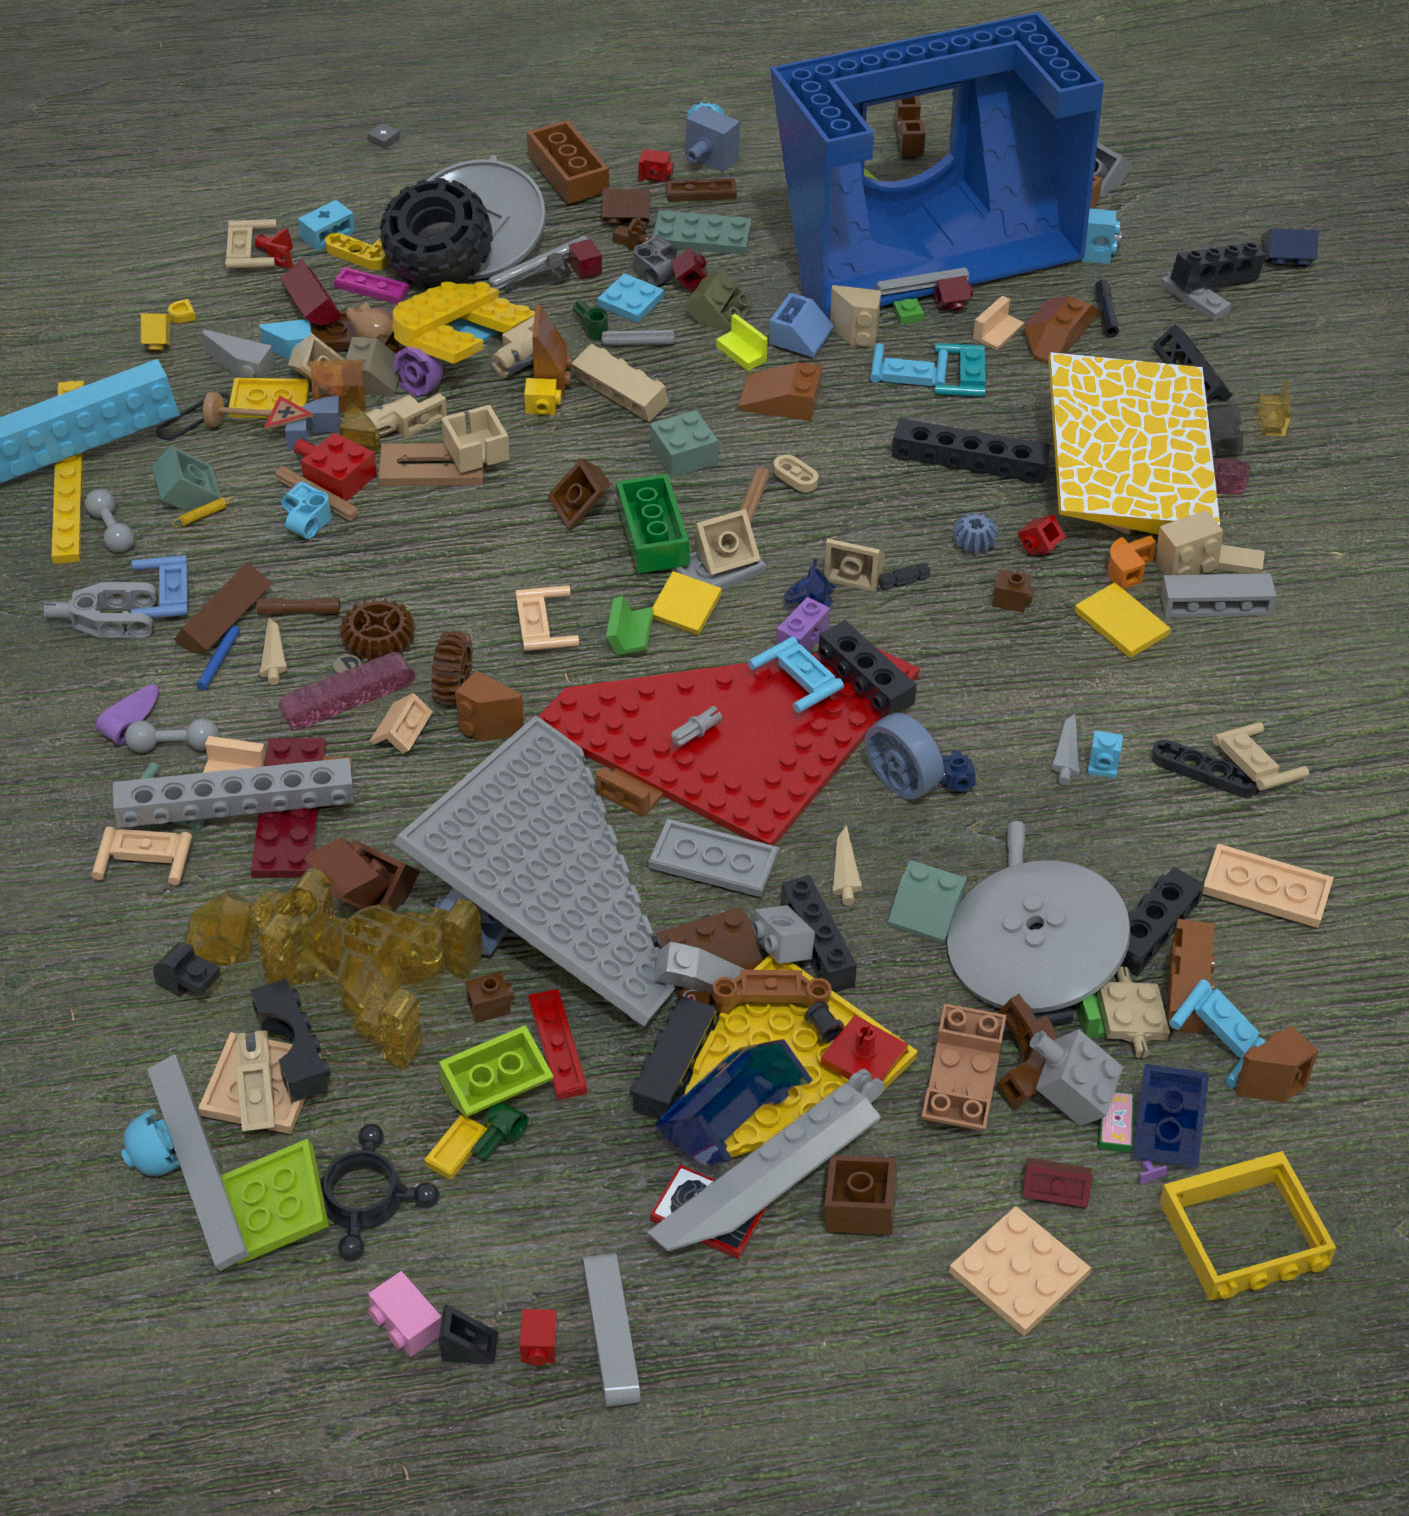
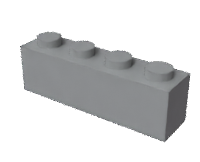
M1271 573L1164 575L1160 591L1165 617L1272 615L1277 597Z

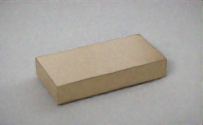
M1221 545L1218 569L1245 574H1262L1265 551Z

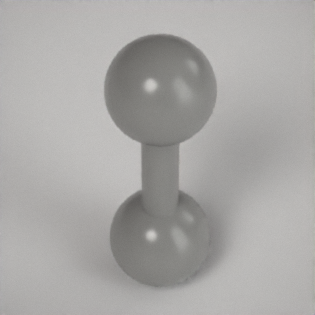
M105 489L92 490L85 499V507L91 516L102 518L107 526L103 537L106 547L115 553L128 551L134 543V534L129 526L115 521L112 515L115 509L113 495Z
M203 718L193 721L184 730H156L147 721H136L127 728L125 741L131 750L138 753L150 751L157 742L188 741L194 749L205 751V743L208 736L219 737V731L212 721Z

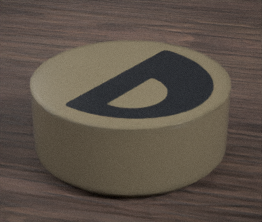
M342 655L334 661V674L339 680L353 681L362 673L361 661L354 655Z

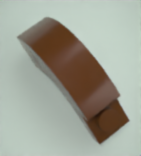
M1020 994L1010 998L998 1011L999 1014L1006 1015L1005 1023L1016 1038L1021 1050L1020 1065L1008 1071L996 1083L1014 1110L1030 1101L1039 1092L1036 1090V1086L1046 1059L1030 1047L1031 1039L1036 1033L1044 1031L1052 1040L1057 1039L1047 1015L1036 1019L1031 1007L1025 1003Z

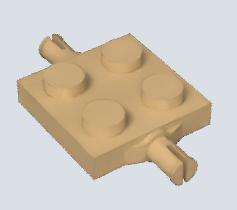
M1119 967L1116 972L1118 982H1107L1096 992L1107 1039H1124L1132 1042L1136 1057L1140 1058L1142 1056V1058H1145L1149 1055L1147 1041L1167 1040L1170 1034L1158 984L1134 983L1130 979L1129 969L1124 967L1123 970V967Z

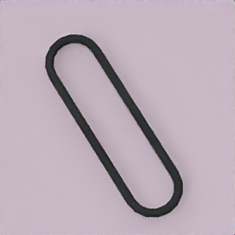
M219 393L222 397L228 399L224 407H229L231 397L226 393ZM204 399L179 413V416L160 424L156 429L158 437L166 440L174 439L204 422V418H201L171 436H165L160 433L164 426L203 405Z

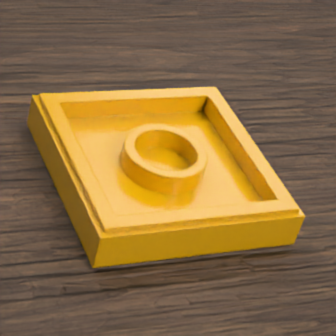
M673 571L653 606L652 619L699 636L722 595V588Z

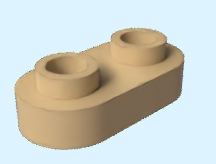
M781 455L774 460V474L796 490L806 493L817 488V471L792 455Z

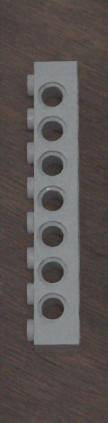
M350 758L113 782V804L117 828L354 803Z

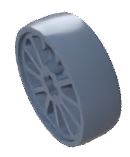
M893 713L873 724L865 735V750L868 760L879 779L895 794L904 799L913 800L924 796L940 783L944 774L942 756L931 735L914 718L903 713Z

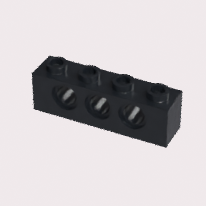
M1253 242L1237 245L1229 244L1223 247H1209L1203 250H1190L1189 252L1178 253L1170 279L1183 291L1257 280L1267 254Z
M846 620L819 634L818 654L822 660L834 667L837 673L842 678L848 680L859 694H863L876 710L881 711L887 716L893 713H900L915 704L917 684Z
M1173 867L1166 876L1162 874L1158 878L1154 890L1151 893H1145L1140 900L1138 909L1135 912L1130 911L1128 913L1130 941L1126 956L1120 967H1123V969L1127 967L1130 973L1137 977L1174 934L1177 919L1186 920L1198 906L1203 893V882L1176 867Z
M810 875L783 882L781 906L788 905L815 931L812 959L808 960L817 978L827 980L831 984V990L835 993L855 987L857 964Z

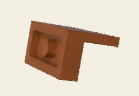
M602 767L596 773L597 794L643 818L663 797V792L617 768L611 772Z

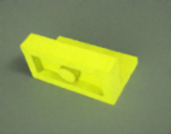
M732 315L731 331L716 339V347L747 371L767 361L768 338L738 315Z

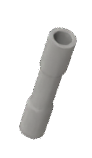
M1013 821L1008 824V867L1023 863L1025 825L1020 821Z

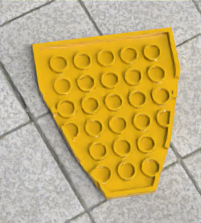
M769 955L754 970L802 969L792 962L779 964ZM802 970V975L804 977H806L809 980L815 979L814 977L806 973L804 970ZM831 990V998L827 1003L829 1011L836 1020L843 1022L844 1027L856 1015L900 1039ZM740 1002L734 1005L733 1010L729 1013H720L718 1024L714 1031L711 1030L695 1061L690 1084L687 1085L684 1102L681 1104L677 1115V1124L724 1160L754 1151L836 1088L845 1083L848 1084V1079L820 1064L821 1056L834 1040L829 1043H823L819 1039V1033L813 1025L805 1022L804 1014L809 1008L804 1003ZM909 1044L905 1055L885 1079L884 1090L917 1059L918 1051Z

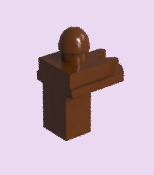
M634 218L629 228L619 225L613 232V242L628 247V250H634L637 245L651 238L650 235L646 234V222H642L640 218Z

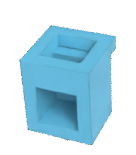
M1094 731L1088 774L1116 778L1123 735Z

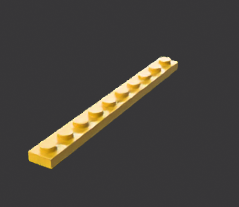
M84 381L59 382L58 396L85 386ZM83 452L55 462L52 530L53 564L80 562Z

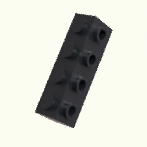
M681 996L677 1006L670 1008L665 1030H659L655 1039L653 1053L646 1055L640 1078L636 1077L632 1082L630 1096H633V1110L669 1122L693 1073L695 1061L711 1030L714 1031L716 1027L717 1007Z

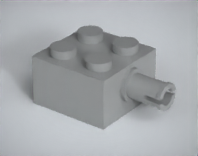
M1079 1029L1055 1040H1052L1044 1031L1036 1033L1030 1041V1047L1046 1059L1036 1090L1079 1126L1106 1117L1123 1066Z

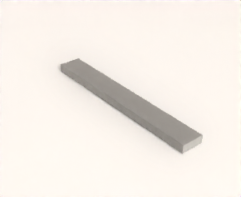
M173 1054L147 1070L214 1265L219 1271H222L250 1254L181 1061L176 1054Z

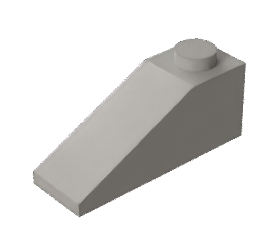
M205 329L202 331L205 352L239 378H266L273 368L274 357L271 345Z
M670 941L658 951L654 981L712 994L715 980L721 977L735 979L740 975V970L746 969L700 948Z

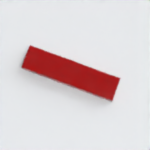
M555 989L528 995L544 1058L554 1076L551 1082L556 1100L588 1094L587 1084L559 990Z

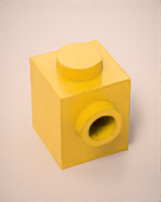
M141 313V344L148 346V350L160 351L163 350V346H171L169 315Z
M526 378L524 393L525 414H556V406L561 405L562 390H557V379Z

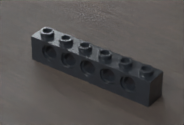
M899 418L893 436L891 457L1043 484L1051 445Z

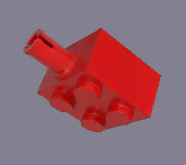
M335 432L319 446H315L302 438L297 440L294 445V453L304 457L301 460L303 477L345 501L352 498L377 476L375 452Z

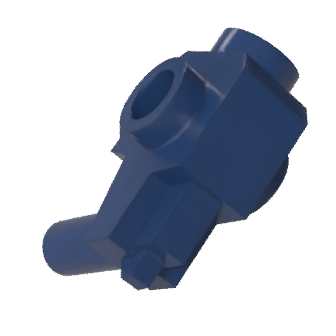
M952 751L951 756L941 755L944 774L940 785L946 784L948 789H956L961 792L967 791L970 787L976 785L975 768L972 760L968 759V756L961 754V751Z

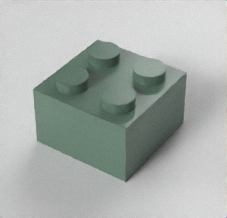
M697 410L650 424V448L671 478L718 464V439Z

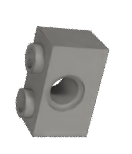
M788 905L755 909L754 921L751 925L754 929L756 940L779 964L812 959L815 931Z

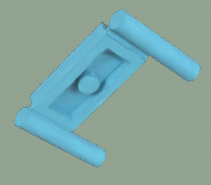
M881 343L875 345L870 376L872 382L876 383L882 380L884 382L925 386L945 385L948 359L947 350L942 349L938 352L936 368L934 367V362L903 360L899 358H885L884 363L882 362L884 345Z
M794 636L748 660L750 669L755 670L769 661L778 658V664L810 693L793 703V708L797 713L804 711L844 688L842 680L836 679L801 644H798Z
M1201 979L1171 1018L1169 1024L1172 1028L1179 1030L1193 1010H1195V1013L1241 1058L1225 1080L1229 1087L1236 1088L1238 1083L1237 1076L1243 1065L1244 1054L1251 1047H1259L1266 1041L1257 1037L1260 1032L1217 988L1212 990L1210 983Z

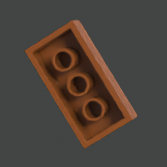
M569 120L527 132L528 156L567 204L602 194L603 188L609 189V168Z

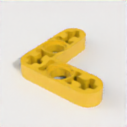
M332 233L325 238L326 251L330 255L370 270H381L389 264L380 238L373 245L341 233Z

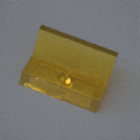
M1288 380L1282 381L1280 395L1259 394L1258 409L1261 435L1287 436L1292 416Z

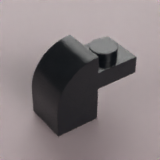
M185 943L175 944L153 968L156 985L178 997H181L188 989L202 996L221 975L218 966L195 955L194 947Z

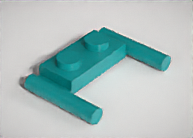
M935 343V353L944 349L948 351V354H960V386L935 385V395L985 397V345Z

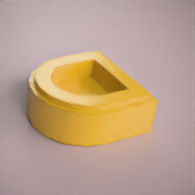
M189 299L174 302L168 307V315L174 323L196 320L195 312Z

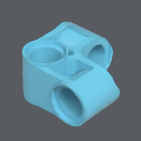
M298 482L282 497L281 504L289 513L284 527L306 539H311L332 518L327 493L311 487L305 482Z

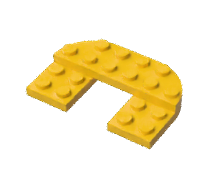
M442 282L441 286L430 288L426 292L414 295L413 298L399 302L393 310L392 332H394V338L402 345L420 349L425 354L455 364L483 350L484 340L474 337L471 333L453 330V327L445 324L457 318H462L506 333L535 316V311L529 310L528 306L509 303L507 299L498 298L499 290L491 288L485 282H478L475 285Z

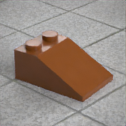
M536 305L532 336L534 378L557 379V390H562V396L565 397L566 386L571 385V371L567 370H572V355H568L566 342L543 307Z
M797 362L748 374L738 404V410L812 421L821 391L822 366Z

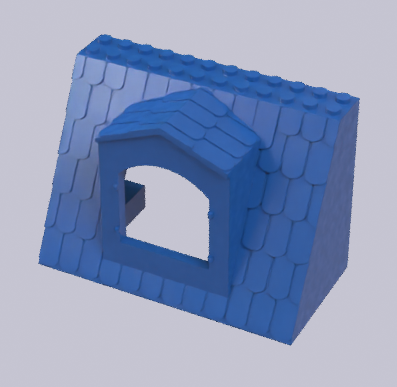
M1040 12L770 67L802 291L805 297L813 299L828 319H830L832 285L876 290V283L878 281L958 268H967L969 271L968 283L973 285L1084 259L1104 82ZM953 88L951 132L949 134L950 147L949 153L927 171L900 181H879L864 175V161L873 159L874 132L866 123L868 106ZM932 287L881 296L880 306L905 299L921 298L922 296L934 294V290Z

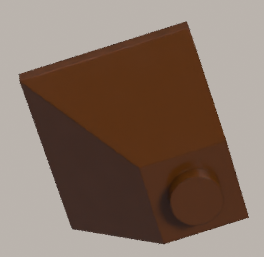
M580 458L549 493L548 498L567 528L572 530L612 484L601 468Z

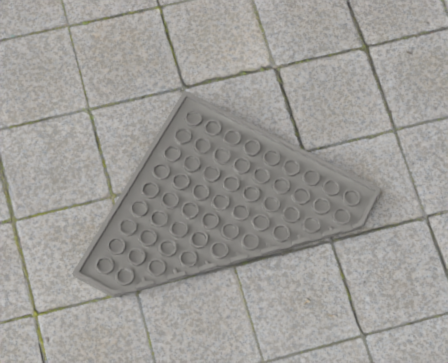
M535 715L397 836L393 844L425 866L431 873L443 879L456 891L469 898L482 910L491 914L503 923L505 927L528 941L531 946L536 947L556 964L565 968L582 983L602 995L605 1000L628 1014L631 1019L645 1027L671 996L675 989L674 985L654 981L657 954L660 949L659 947H654L652 942V928L647 916L642 915L640 911L641 900L635 885H631L628 880L629 869L624 856L618 854L616 849L617 838L612 825H607L604 818L607 812L601 797L596 796L594 792L595 781L590 769L585 767L582 761L584 758L582 748Z

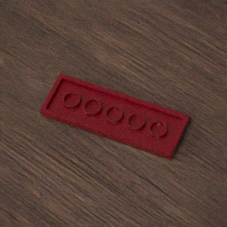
M269 738L265 766L322 761L324 756H326V738ZM320 807L258 813L251 865L252 878H312L313 867L304 858L309 853L315 851Z

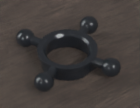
M366 1124L360 1129L358 1140L361 1146H363L362 1150L351 1151L341 1155L330 1164L325 1175L320 1178L328 1218L337 1225L348 1229L347 1235L338 1244L340 1256L347 1261L358 1260L364 1253L365 1245L360 1238L361 1230L377 1227L389 1220L398 1210L402 1200L415 1201L421 1208H431L436 1205L440 1196L436 1185L430 1182L420 1183L416 1188L406 1187L402 1184L399 1174L390 1161L383 1155L375 1152V1149L384 1140L383 1130L376 1124ZM354 1169H373L382 1173L388 1179L390 1186L386 1196L380 1202L366 1208L345 1207L338 1203L332 1195L333 1187L337 1180L345 1173Z

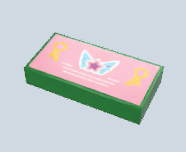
M1114 1093L1107 1116L1100 1119L1099 1149L1131 1153L1133 1145V1093Z

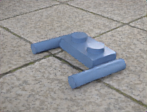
M186 555L132 560L133 571L159 568L160 607L131 609V613L146 614L150 618L188 615V563Z

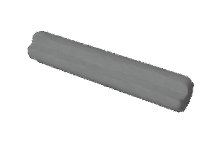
M674 331L602 332V344L604 346L674 344Z

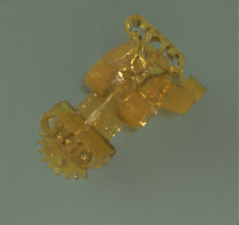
M308 868L293 889L286 891L283 895L277 889H273L272 892L266 890L264 894L261 893L250 910L253 913L250 918L256 921L253 926L260 929L257 939L259 941L262 967L266 971L264 974L265 980L270 984L286 978L289 986L292 982L303 985L317 979L322 974H327L340 985L343 1009L346 1011L351 1010L355 1014L356 1018L353 1021L355 1030L362 1036L382 1044V1052L386 1061L400 1069L407 1068L423 1044L422 1030L419 1025V1002L410 992L399 989L400 986L434 977L443 965L454 976L466 978L483 954L480 912L472 902L458 899L450 911L432 908L427 916L414 911L396 913L393 912L391 905L381 904L361 909L349 919L340 918L334 914L330 881L323 872L315 868ZM334 966L335 971L338 972V977L329 968Z

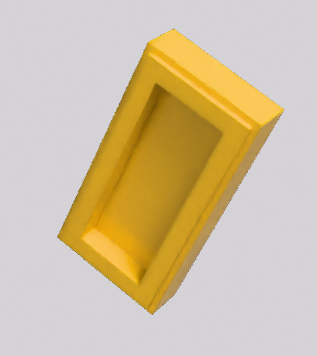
M461 1114L424 1159L425 1166L452 1180L473 1154L472 1147L488 1128Z

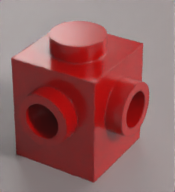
M1053 514L1034 519L1017 532L1023 547L1029 555L1036 553L1045 555L1054 550L1055 545L1066 537Z

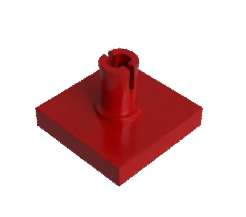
M854 1015L821 1056L820 1064L848 1080L854 1073L865 1069L871 1073V1080L878 1078L884 1082L907 1052L908 1044Z

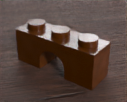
M919 96L895 101L894 118L901 157L913 158L924 156L926 132L924 121L920 120L921 105Z

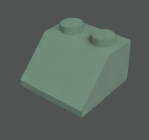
M172 445L152 465L160 498L169 506L173 505L183 510L203 506L221 498L212 465Z
M910 860L899 883L888 926L945 944L957 909L964 899L967 878Z

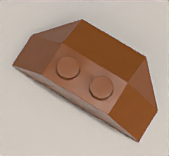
M1071 296L1047 299L1024 325V331L1032 350L1033 359L1049 364L1048 356L1050 352L1067 354L1098 317L1100 310L1092 304Z

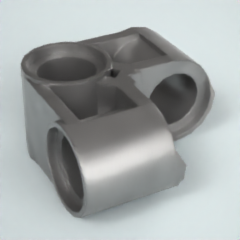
M655 235L646 242L637 245L634 248L633 271L654 286L664 283L675 276L671 262L677 255L675 246L659 235Z

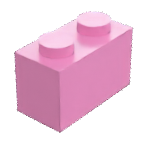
M402 1271L368 1293L370 1302L368 1313L377 1326L383 1325L388 1330L389 1339L398 1350L403 1348L412 1357L439 1338L441 1315Z

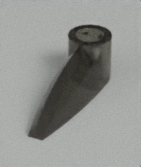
M553 253L545 259L544 265L521 274L506 284L504 289L506 293H515L561 285L570 279L571 271L564 256L560 253Z

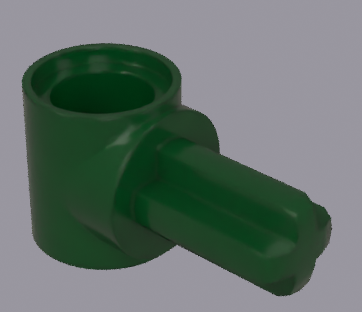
M581 300L576 301L572 309L581 318V323L586 328L587 337L594 341H601L602 332L608 331V312L603 308H590Z
M503 1101L491 1106L485 1117V1125L488 1129L472 1147V1153L482 1161L487 1160L502 1141L517 1140L523 1135L528 1125V1116Z

